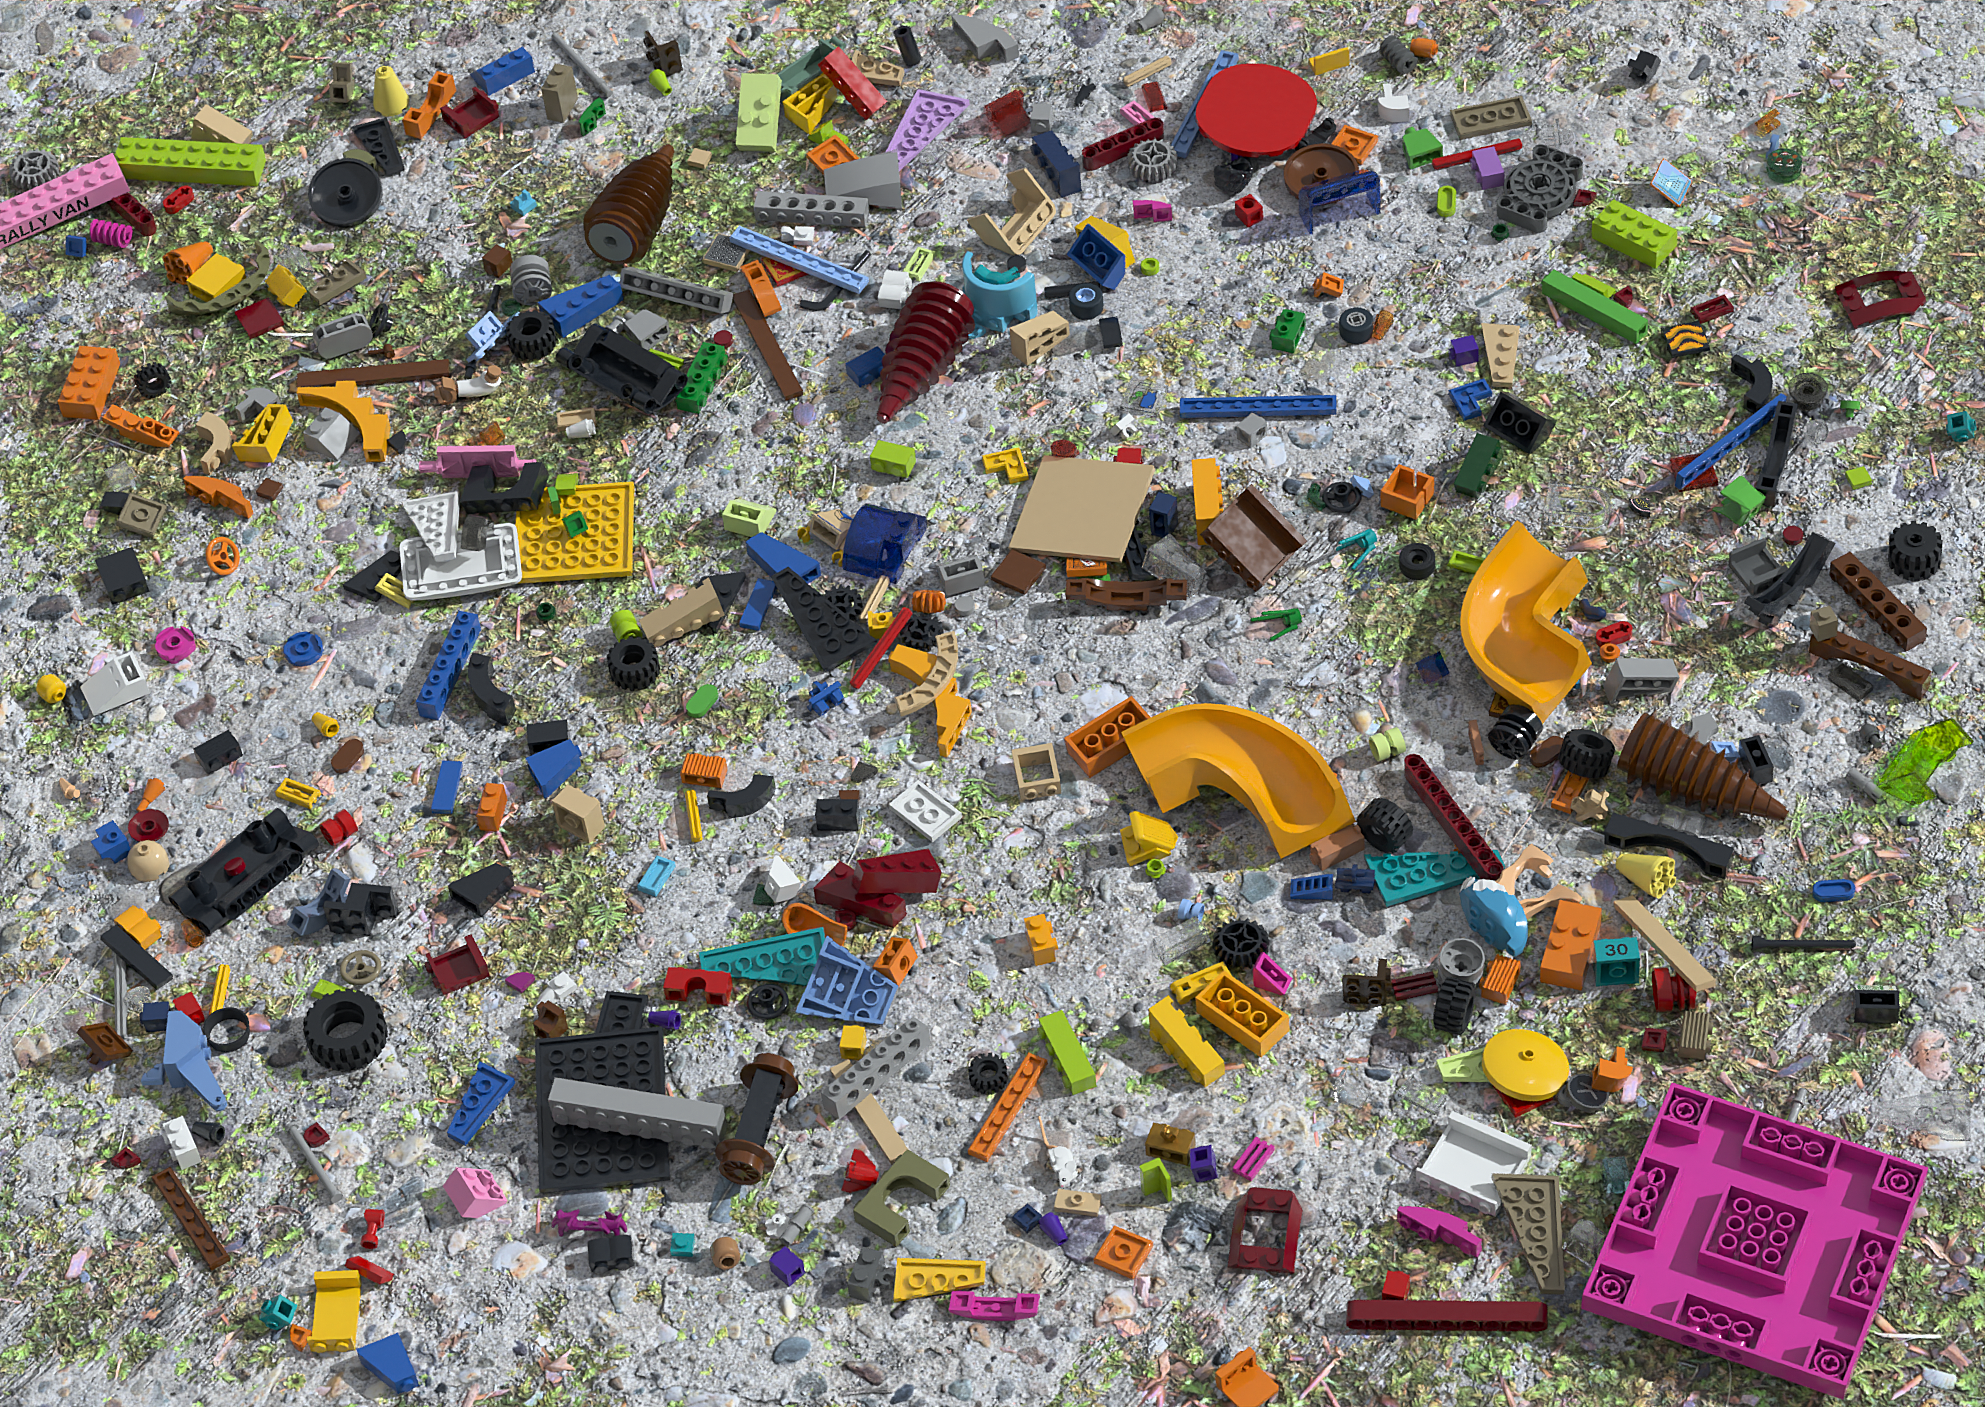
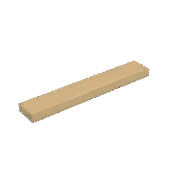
M848 1059L830 1068V1073L836 1080L853 1065ZM870 1093L854 1109L892 1165L896 1158L902 1155L908 1148Z

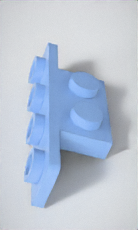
M491 311L486 313L465 334L467 339L476 348L466 360L470 362L474 359L476 361L481 359L485 355L483 351L491 349L496 344L494 340L497 338L498 340L507 333L506 327L508 322L512 321V317L518 316L520 312L518 311L510 316L503 324L498 321Z

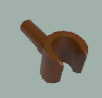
M385 344L382 349L368 351V355L384 354L387 359L395 357V351L391 344Z

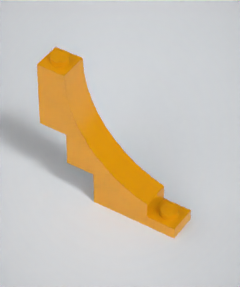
M897 644L894 651L890 652L888 658L891 672L910 679L918 686H921L926 681L927 676L937 661V655ZM953 677L944 691L932 701L937 712V746L939 747L940 756L946 758L949 756L972 713L970 700L956 696L958 691L956 678Z

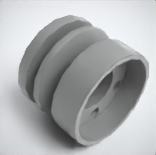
M525 255L517 258L511 264L509 270L512 291L517 302L523 305H538V302L551 296L552 286L549 266L544 258L538 255Z
M1456 938L1448 941L1442 947L1439 956L1437 974L1440 985L1442 986L1447 977H1453L1475 983L1477 990L1483 977L1485 963L1482 948L1476 942L1466 938Z

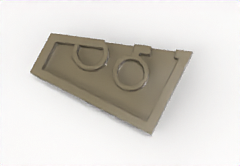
M345 257L342 260V265L334 267L331 270L332 274L328 278L320 280L309 291L310 297L319 305H322L366 279L365 272Z

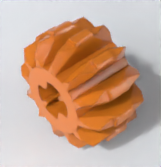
M928 589L917 590L913 593L912 609L923 613L942 612L946 605L945 593Z

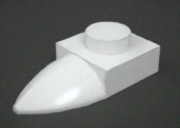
M563 971L547 982V988L539 996L536 1005L541 1001L546 1003L549 1000L552 1003H556L577 989L576 983Z

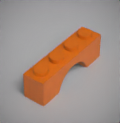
M436 71L428 83V92L423 105L419 109L411 107L402 119L406 135L418 139L424 137L441 113L440 108L445 104L447 105L456 92L453 75Z

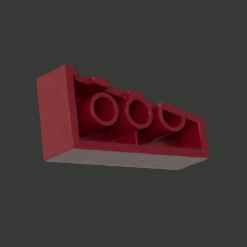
M923 849L857 860L852 883L858 893H937L942 872L930 850Z
M841 861L813 888L817 904H827L832 906V909L838 911L840 909L850 910L857 917L864 916L869 918V921L890 928H895L907 915L905 900L894 893H858L852 883L855 869Z

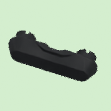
M1330 117L1325 118L1322 124L1315 128L1309 136L1302 138V141L1300 140L1295 150L1298 151L1309 145L1326 142L1337 128L1334 120Z

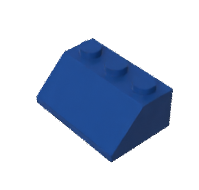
M522 46L470 73V76L490 96L534 73L535 69L532 56Z
M1087 223L1067 255L1102 286L1115 290L1125 276V254Z

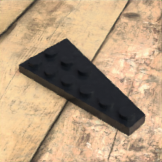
M786 567L771 576L824 672L833 669L878 643L874 637L866 633L863 628L854 623L828 599H825L791 568Z

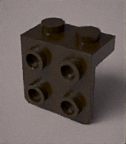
M645 31V38H643L644 45L647 48L645 54L648 61H652L654 69L664 71L666 77L683 71L677 41L672 40L658 46L649 31Z
M1378 959L1377 976L1343 975V1001L1350 1004L1386 1005L1387 993L1392 992L1391 968L1387 967V959Z

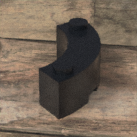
M472 652L468 664V678L473 698L479 709L481 708L487 713L489 718L508 726L516 712L513 696L502 692L492 683L495 671L491 656Z

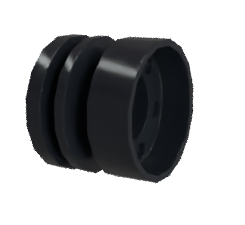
M1516 704L1508 705L1488 733V740L1491 746L1501 755L1509 759L1520 760L1527 755L1533 743L1543 731V724L1540 718L1530 709Z

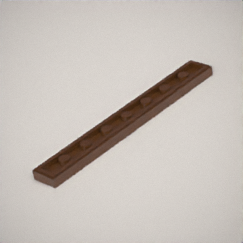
M750 290L734 294L732 300L785 401L803 395V390Z
M449 359L300 372L297 373V388L335 387L336 381H355L356 386L449 377L450 363Z

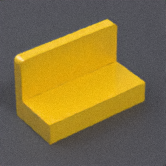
M1348 47L1309 58V65L1315 76L1350 65Z

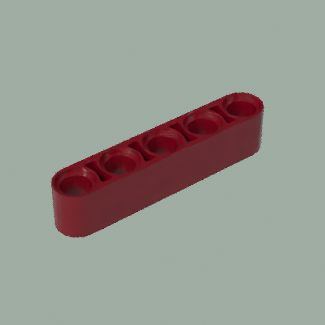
M1151 118L1086 146L1082 150L1083 168L1093 171L1128 156L1130 148H1133L1134 144H1139L1140 140L1146 142L1147 139L1150 141L1155 138L1157 141L1164 139L1163 120Z
M128 192L106 202L142 235L151 236L156 233L157 227L153 214Z

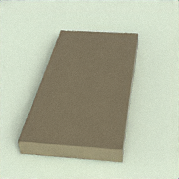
M1522 95L1450 110V117L1459 140L1532 125V119Z

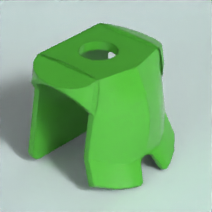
M1739 476L1721 490L1720 494L1726 497L1721 501V504L1724 506L1714 507L1712 510L1726 516L1738 526H1743L1760 511L1765 501V496L1757 491L1743 476Z

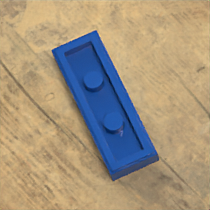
M758 578L739 622L741 628L759 631L777 589L774 581Z
M442 760L431 807L432 813H453L463 769L462 761Z

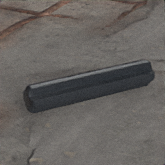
M1098 281L1084 282L1096 285L1100 288V283ZM1083 283L1044 287V294L1046 298L1069 296L1072 288Z

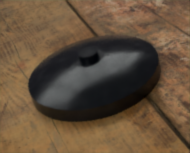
M340 158L325 164L314 174L308 188L309 203L315 215L323 222L335 227H352L363 223L376 212L383 196L382 183L377 172L368 163L355 158Z

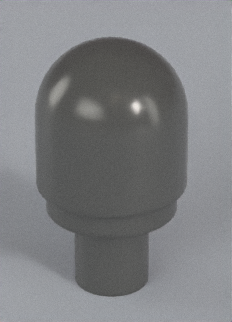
M1868 723L1861 726L1860 736L1869 745L1879 748L1882 743L1879 740L1878 730Z

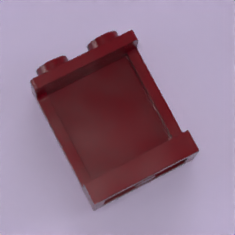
M477 87L472 88V97L455 108L451 109L446 104L440 108L443 121L464 139L500 117L498 103L494 99H490L483 90L480 91Z
M472 934L464 937L466 945L434 958L431 957L430 953L425 954L427 962H424L426 971L428 974H433L434 977L431 978L436 990L440 988L443 996L490 977L487 964Z

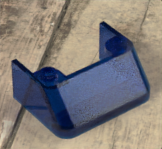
M1361 169L1302 187L1298 194L1299 215L1309 234H1313L1314 206L1366 192L1376 214H1381L1380 178L1377 173Z

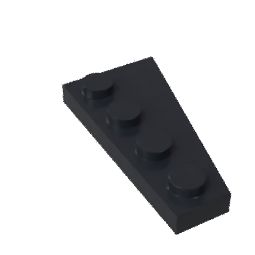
M387 117L351 127L354 135L366 150L375 157L376 162L387 175L405 171Z

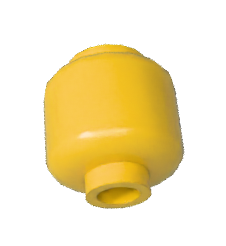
M48 674L38 680L36 691L47 703L54 704L64 698L66 685L56 675Z

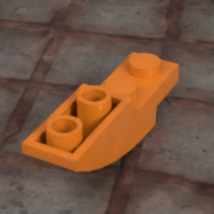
M755 260L740 266L763 315L766 317L781 311L782 307L761 263Z
M114 404L111 405L102 417L104 423L119 429L120 435L146 445L170 447L179 435V431L148 416L140 418Z
M185 476L183 478L186 492L191 496L198 497L203 503L210 504L213 507L220 503L222 506L229 507L236 514L243 515L248 519L254 514L250 501L243 497L240 487L211 477Z

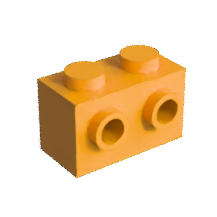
M1045 914L1024 918L1025 934L1035 966L1056 962L1055 950H1058L1056 938L1051 937L1053 933L1051 921H1046Z

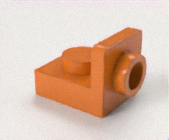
M1323 272L1313 283L1314 297L1318 298L1320 293L1324 292L1340 298L1343 293L1344 280Z

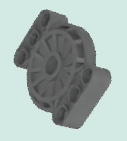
M1538 144L1532 149V159L1516 165L1507 174L1504 180V195L1499 196L1496 200L1498 218L1536 233L1544 232L1547 229V218L1562 213L1572 204L1576 194V182L1580 181L1583 177V161L1579 157L1547 145Z

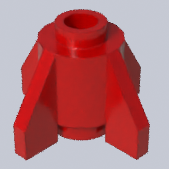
M854 1149L851 1160L855 1162L849 1161L846 1165L845 1178L850 1179V1181L844 1179L841 1191L848 1193L869 1188L872 1183L876 1184L879 1171H875L876 1165L861 1150Z

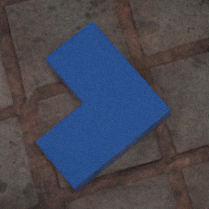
M1481 379L1448 390V395L1463 421L1482 416V410L1476 401L1491 397L1492 391L1486 380Z

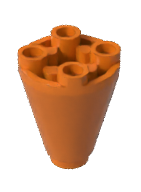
M204 241L169 251L162 257L167 271V278L172 282L176 281L179 284L187 285L186 280L211 257L213 253L212 246Z

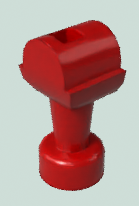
M365 1209L364 1218L367 1224V1232L361 1237L360 1245L366 1249H376L379 1241L376 1232L378 1228L384 1227L385 1212L384 1209Z

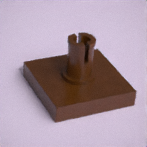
M107 1022L81 1026L76 1032L92 1049L86 1056V1059L90 1060L89 1062L93 1065H97L100 1059L104 1062L129 1057L133 1052L131 1047Z

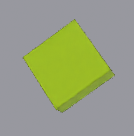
M1864 466L1845 472V477L1853 490L1872 485V479Z

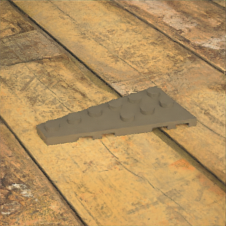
M1492 1173L1491 1179L1541 1294L1564 1295L1559 1176Z

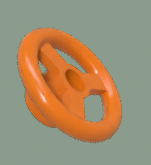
M216 537L207 545L206 561L213 572L225 576L236 570L239 565L240 555L237 546L232 540L226 537ZM217 543H221L220 549L212 551ZM227 546L233 551V562L228 558ZM226 564L229 568L222 570L216 566Z

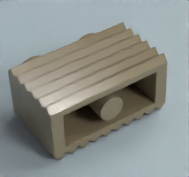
M1691 1011L1683 1012L1678 1057L1705 1060V1053H1710L1711 1040H1707V1038L1713 1032V1022H1709L1710 1014Z

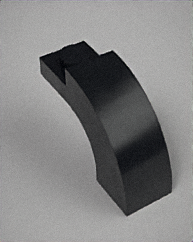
M754 774L751 783L746 788L736 792L708 790L707 800L709 809L727 811L728 818L744 817L759 811L767 805L775 793L774 776Z

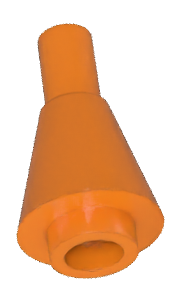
M157 778L148 779L142 801L136 809L137 812L146 810L148 805L166 790L161 780Z

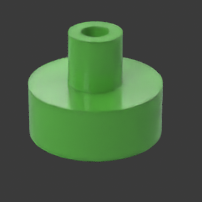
M1840 401V409L1846 410L1847 418H1854V411L1860 410V402Z

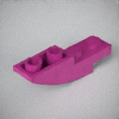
M1414 1206L1398 1207L1397 1222L1402 1227L1413 1230L1421 1238L1435 1242L1438 1237H1441L1446 1243H1452L1464 1253L1471 1254L1476 1258L1481 1253L1482 1239L1468 1232V1222L1435 1209Z

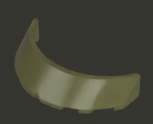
M256 240L254 243L258 254L256 258L258 271L207 303H198L192 299L178 302L169 295L165 296L169 311L180 315H206L222 311L244 300L261 285L267 275L270 262L268 249L259 240Z

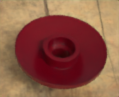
M146 809L138 812L131 818L128 824V832L131 838L137 842L145 840L157 841L166 834L169 828L167 816L157 809Z

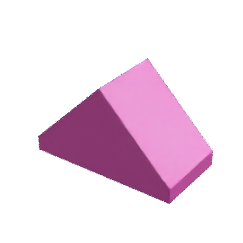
M1261 952L1253 967L1254 987L1281 996L1284 995L1293 978L1265 952Z

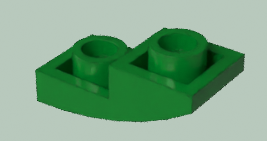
M597 98L580 117L579 126L583 137L597 127L596 121L606 114L604 100L601 98Z

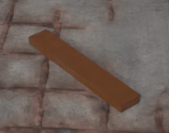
M168 1167L151 1177L153 1183L209 1269L212 1271L229 1262V1255L172 1168Z

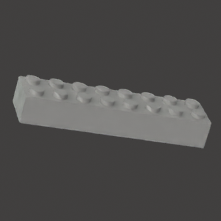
M562 1078L554 1079L548 1098L553 1120L561 1125L571 1124L581 1128H596L603 1132L614 1131L623 1135L633 1134L646 1139L657 1138L665 1142L676 1141L682 1142L685 1145H700L708 1149L716 1148L718 1143L724 1141L727 1130L723 1104Z

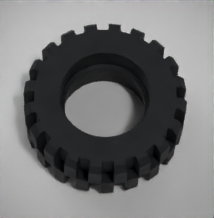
M339 989L330 995L329 993L323 995L321 1000L317 999L313 1003V1008L310 1007L308 1009L307 1016L303 1021L306 1043L313 1059L327 1069L330 1067L334 1071L344 1069L346 1072L351 1071L352 1068H363L364 1064L373 1062V1058L378 1057L382 1052L381 1048H384L386 1045L388 1030L383 1011L378 1001H375L374 997L370 994L365 995L360 990L354 992L353 989H346L345 991ZM347 1022L362 1024V1027L349 1037L334 1038L328 1036L340 1024Z

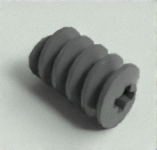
M1389 35L1382 41L1379 48L1380 54L1399 73L1407 74L1415 68L1418 58L1414 57V54L1395 35Z

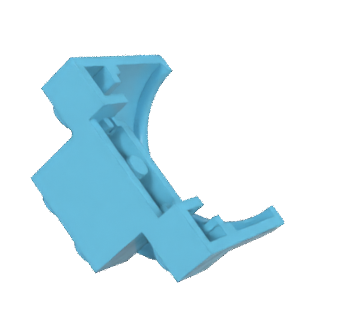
M966 252L962 262L964 279L962 290L973 303L974 314L972 317L975 323L1003 333L1013 318L1020 321H1028L1036 317L1038 310L1033 273L1026 272L1023 277L1008 284L995 285L985 283L976 278L972 273L971 258L973 253Z

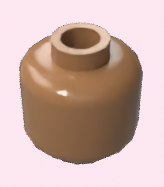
M720 1237L711 1244L710 1254L717 1268L727 1270L739 1263L740 1251L737 1242L733 1238Z

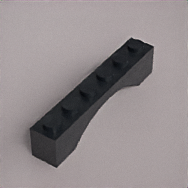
M1778 401L1765 462L1756 486V490L1765 496L1764 506L1775 507L1797 420V403Z
M1613 813L1605 830V845L1623 850L1642 846L1671 849L1693 860L1705 874L1726 879L1734 860V847L1716 843L1706 838L1692 836L1685 832L1668 829L1665 826L1654 825L1644 820L1630 818L1623 814Z

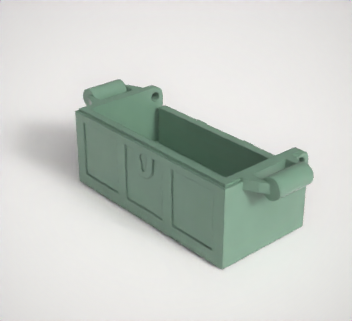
M835 36L828 40L821 38L818 40L819 46L817 45L779 72L778 75L781 79L780 103L783 105L785 99L822 74L821 69L817 65L824 57L836 49L830 43L837 47L839 46L842 50L846 44Z

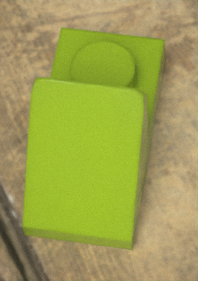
M832 120L819 125L808 136L809 140L819 145L835 134L845 144L848 143L847 136L833 130Z

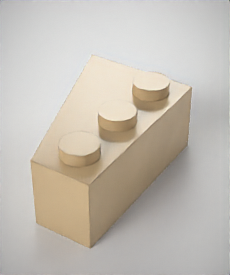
M207 104L194 117L191 140L249 144L251 142L252 131Z
M1054 311L1009 328L1012 354L1027 366L1070 335L1069 322Z

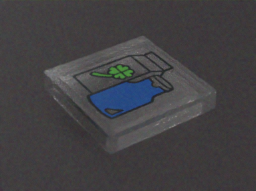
M1131 378L1121 401L1120 410L1158 417L1168 392V385Z

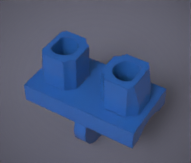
M814 681L812 683L813 690L809 692L812 698L808 700L809 705L807 709L810 712L814 710L821 717L830 709L825 703L829 699L835 706L841 704L845 697L840 691L841 684L839 681H836L829 687L826 682L820 684L818 681Z

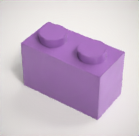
M1489 147L1472 151L1470 167L1471 170H1475V180L1477 183H1480L1482 190L1504 186V170L1495 148Z

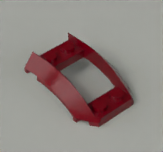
M1912 271L1869 273L1833 287L1855 330L1863 323L1869 322L1870 324L1893 315L1911 314L1913 316L1920 305L1922 307L1926 303L1925 295ZM1893 280L1902 298L1887 299L1865 306L1857 288L1877 281Z
M1259 1187L1248 1189L1236 1205L1228 1268L1295 1273L1303 1209L1293 1191ZM1247 1210L1289 1214L1284 1249L1242 1245Z

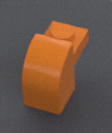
M1617 1046L1609 1060L1601 1058L1598 1060L1592 1071L1593 1089L1616 1092L1623 1088L1633 1070V1067L1627 1065L1628 1060L1625 1058V1048Z

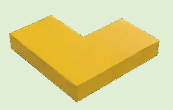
M1019 447L981 456L986 474L1005 470L1010 484L1029 480Z

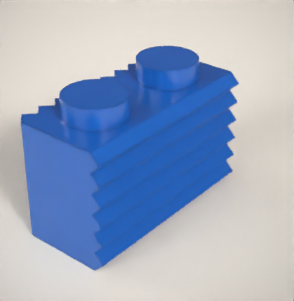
M876 346L845 363L847 375L860 388L862 385L870 384L875 378L880 377V372L883 369L882 358L885 353Z

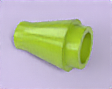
M656 69L649 74V83L664 96L672 92L664 71Z

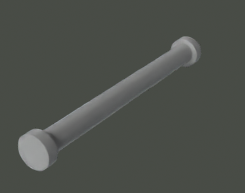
M288 1123L285 1126L286 1132L291 1134L330 1195L329 1199L332 1203L339 1202L343 1198L341 1191H337L300 1134L297 1123Z

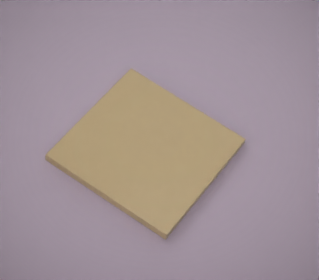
M1044 455L1009 544V550L1011 551L1012 549L1020 553L1121 563L1155 472L1154 465Z

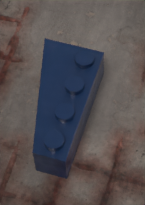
M1051 130L1033 136L1032 145H1030L1032 155L1037 157L1040 168H1044L1047 180H1051L1054 192H1058L1061 198L1081 192L1080 164L1073 161L1074 157L1072 154L1068 155L1067 148L1062 146L1056 134Z

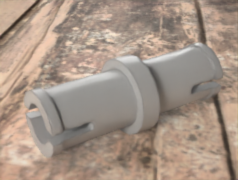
M1855 767L1847 772L1846 778L1858 786L1860 792H1865L1877 803L1884 799L1886 792L1876 786L1870 777L1866 778Z
M805 1203L802 1204L795 1217L789 1220L788 1227L779 1237L782 1244L790 1247L799 1232H803L805 1229L804 1225L815 1212L811 1206Z

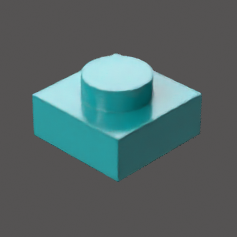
M672 1233L671 1256L693 1257L695 1234Z

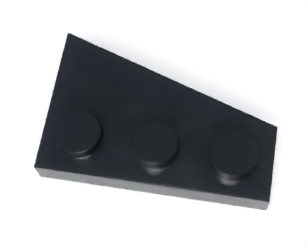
M390 550L342 584L343 589L377 602L383 594L377 592L375 587L383 576L388 573L396 578L402 571L400 553Z

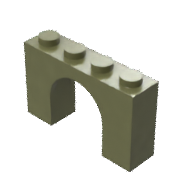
M907 1149L896 1158L889 1170L884 1171L876 1185H872L869 1188L867 1195L855 1204L853 1209L855 1222L897 1247L910 1233L909 1222L906 1218L886 1206L885 1201L888 1196L901 1188H914L938 1201L950 1187L949 1174Z

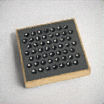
M718 233L703 257V263L738 272L750 250L731 243L730 236Z

